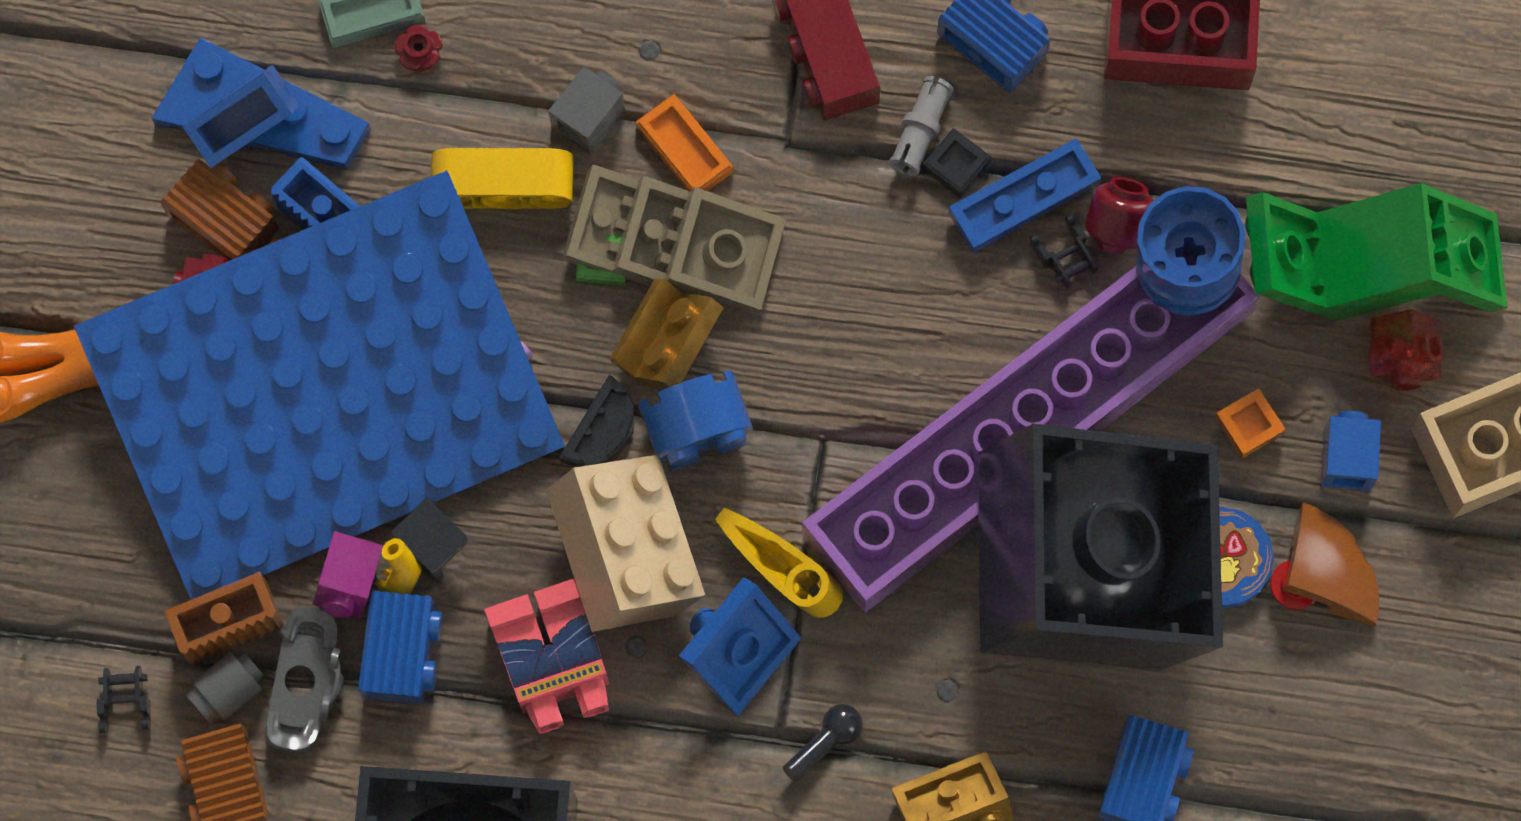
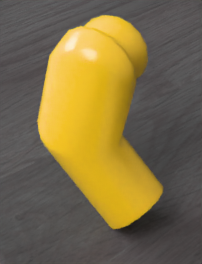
M391 539L385 543L381 552L391 568L383 571V574L387 576L386 581L378 578V590L380 592H396L410 595L422 572V565L401 539Z

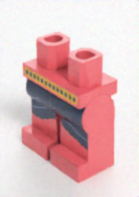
M575 578L534 592L551 644H544L528 594L484 609L523 714L528 712L529 718L539 734L558 729L564 725L557 702L574 696L577 697L583 718L593 717L609 711L605 687L609 685L608 676L595 634L591 631Z

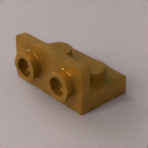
M655 278L613 351L610 361L642 386L664 390L682 383L724 307L711 297L682 293L665 279Z
M987 751L891 788L894 800L904 821H1014L1008 794Z

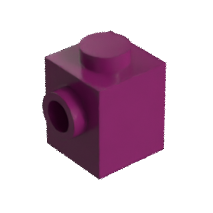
M334 531L312 605L322 607L326 613L335 617L348 618L353 616L361 619L383 545Z

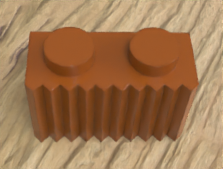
M195 160L193 166L188 168L187 173L182 175L180 181L175 183L174 187L169 190L168 194L160 202L168 217L179 226H182L216 255L229 260L264 247L279 230L275 218L272 216L276 211L275 208L257 192L253 191L248 197L235 187L239 182L237 178L219 163L209 167L202 160Z
M260 572L164 611L180 653L190 664L195 666L199 660L206 662L208 656L215 658L218 652L225 654L227 648L234 650L237 644L244 646L246 640L253 643L256 636L263 638L265 632L272 635L274 629L281 631L284 626L268 583Z
M241 723L181 740L184 754L176 756L178 770L184 786L192 784L196 803L189 805L191 821H270L248 732Z

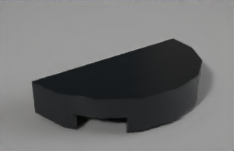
M609 374L560 455V462L574 467L606 463L616 458L628 445L635 426L633 404L625 387L612 375Z

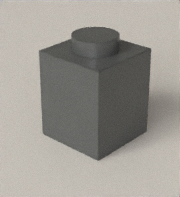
M583 66L549 109L551 128L591 154L625 111L623 93L621 92L622 87L608 74L602 71L594 74Z

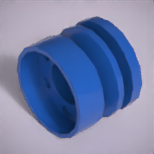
M1184 186L1164 192L1148 205L1139 222L1136 272L1142 290L1157 306L1174 314L1199 315L1215 310L1232 296L1241 278L1245 228L1239 212L1226 197L1208 188ZM1183 255H1192L1196 264L1192 266L1187 265Z

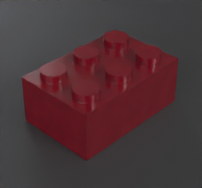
M1108 0L1103 79L1250 90L1257 67L1260 0Z

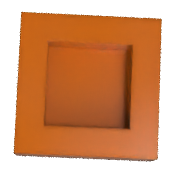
M1259 388L1220 410L1214 417L1241 459L1284 435L1286 431Z

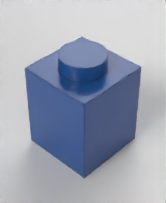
M1342 411L1337 416H1330L1323 431L1320 487L1371 491L1378 480L1381 420L1368 419L1366 413L1359 411Z

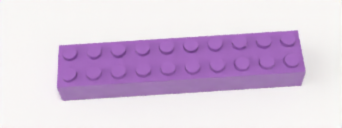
M1183 255L1187 265L1192 266L1196 264L1192 255ZM1135 266L802 522L803 538L864 613L868 612L979 526L978 452L1031 424L1101 431L1250 316L1254 311L1259 295L1255 294V290L1241 275L1232 296L1215 310L1199 315L1174 314L1157 306L1142 290Z

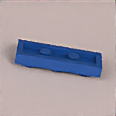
M1075 138L951 205L948 213L974 254L1099 186L1102 178L1078 139Z

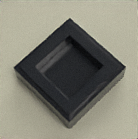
M953 128L925 160L922 169L961 198L991 163L992 157Z

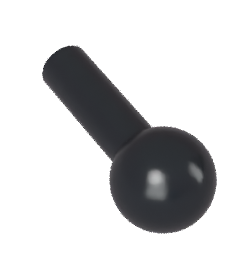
M838 704L831 707L825 713L822 721L823 729L783 766L785 774L791 780L797 782L836 744H850L860 736L863 721L860 713L854 707L847 704Z

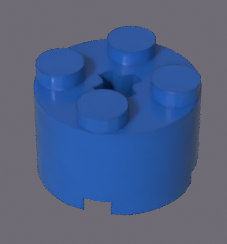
M723 371L725 381L715 383L713 375L708 374L658 392L661 402L651 407L647 398L638 404L655 454L661 463L669 462L672 471L700 462L698 453L717 447L719 454H725L747 445L746 434L753 430V426L733 371Z

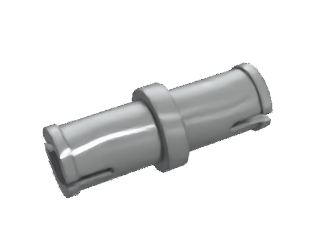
M934 76L924 78L923 86L912 112H907L902 120L904 131L893 156L889 160V165L899 173L904 174L906 166H909L908 176L918 175L931 140L938 138L941 131L939 120L954 89L951 84L939 78L936 87L933 86L935 82Z

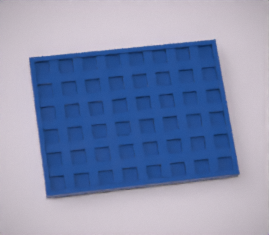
M448 170L74 325L191 600L257 572L265 575L326 549L330 546L334 531L354 537L412 512L427 497L434 503L565 447Z

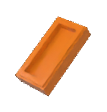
M675 94L635 122L638 131L687 191H691L694 187L709 191L734 172L733 165Z

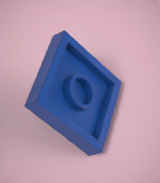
M743 577L715 612L710 608H703L695 613L690 622V633L694 635V638L681 652L679 657L725 708L739 715L802 637L760 588Z

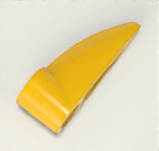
M723 508L715 518L716 522L744 557L777 590L813 617L824 618L838 610L842 603L843 590L841 584L834 576L778 535L736 512ZM813 584H817L820 588L819 593L815 597H812L808 592Z

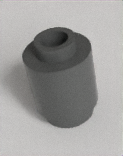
M229 651L192 682L195 687L185 695L206 720L213 725L220 718L226 721L261 692L262 688L258 685L257 681L264 675L245 652L236 659Z

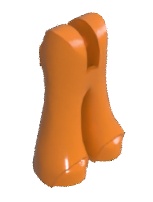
M76 330L42 335H16L0 332V424L17 418L63 395L99 386Z

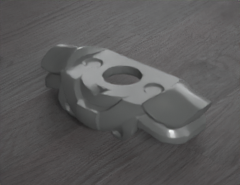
M309 607L294 609L286 624L265 731L266 745L270 749L282 754H304L309 750L310 745L317 737L321 723L327 721L328 713L334 705L335 699L340 698L343 691L344 676L341 675L339 659L341 648L336 647L337 624L334 618L325 611ZM304 667L312 672L315 685L308 694L302 696L294 695L286 688L285 676L292 668Z

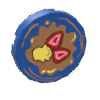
M1219 507L1222 609L1242 606L1260 593L1271 576L1274 554L1270 537L1257 520L1241 510Z

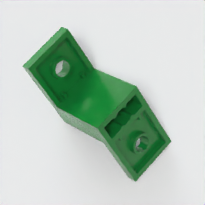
M1423 183L1318 213L1264 192L1246 197L1247 216L1245 228L1250 238L1252 256L1250 278L1255 287V294L1334 321H1340L1438 294L1488 312L1508 308L1498 218L1494 212Z

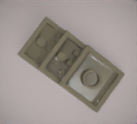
M593 164L587 171L562 260L585 265L590 269H600L625 276L626 280L651 286L655 278H663L682 293L708 296L719 304L759 312L762 309L786 219L696 187L691 191H687L647 176L637 180ZM622 234L620 243L612 240L605 242L607 235Z

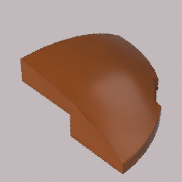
M1302 503L1299 508L1289 549L1292 552L1283 591L1327 604L1326 612L1375 627L1379 614V593L1372 565L1366 561L1362 551L1355 543V537L1339 521L1314 506Z

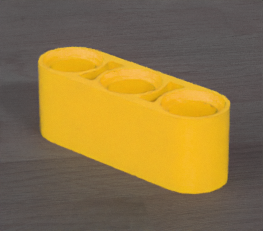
M444 148L432 153L431 177L448 170L464 209H561L569 207L573 203L574 156L566 150L552 148Z

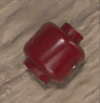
M1114 177L1109 183L1101 184L1095 189L1085 221V228L1088 234L1097 241L1096 245L1098 248L1111 254H1123L1126 249L1137 248L1139 222L1148 205L1154 201L1147 194L1148 188L1144 184L1130 178Z

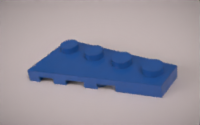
M200 37L151 119L154 125L170 129L174 126L183 129L182 126L193 117L264 71V69ZM282 79L300 104V107L293 114L245 146L260 150L261 147L285 152L289 157L298 159L303 157L307 161L347 170L371 130L369 123Z

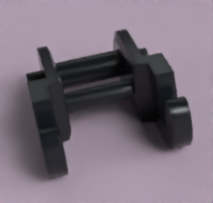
M1072 214L1065 217V222L1075 242L1059 253L1048 252L1044 245L1040 246V240L1036 234L1029 237L1030 244L1043 266L1046 267L1050 264L1057 274L1054 277L1056 282H1062L1066 288L1071 286V277L1087 268L1092 273H1095L1097 271L1095 262L1098 261L1095 254L1091 256L1085 247L1087 236L1080 225H1075L1076 221ZM1077 251L1082 260L1064 269L1059 260Z
M136 666L134 673L111 675L109 668H104L103 677L98 678L99 685H103L104 698L97 699V715L100 718L98 731L100 734L108 732V709L112 708L113 704L136 702L140 705V712L143 715V719H141L142 730L151 729V700L147 696H143V682L148 681V675L142 674L141 666ZM134 684L135 695H112V685Z

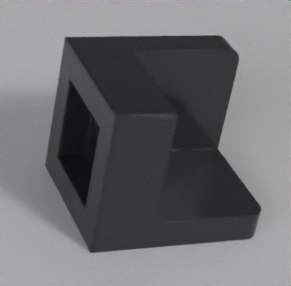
M428 497L391 531L393 538L401 539L422 565V570L436 583H439L444 578L441 569L468 543L467 536Z

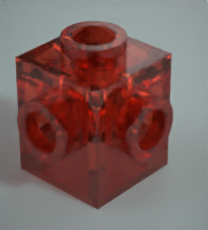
M1413 309L1370 318V349L1368 352L1370 376L1390 382L1391 388L1403 391L1416 390L1421 388V382L1442 378L1441 359L1444 354V347L1441 340V320Z

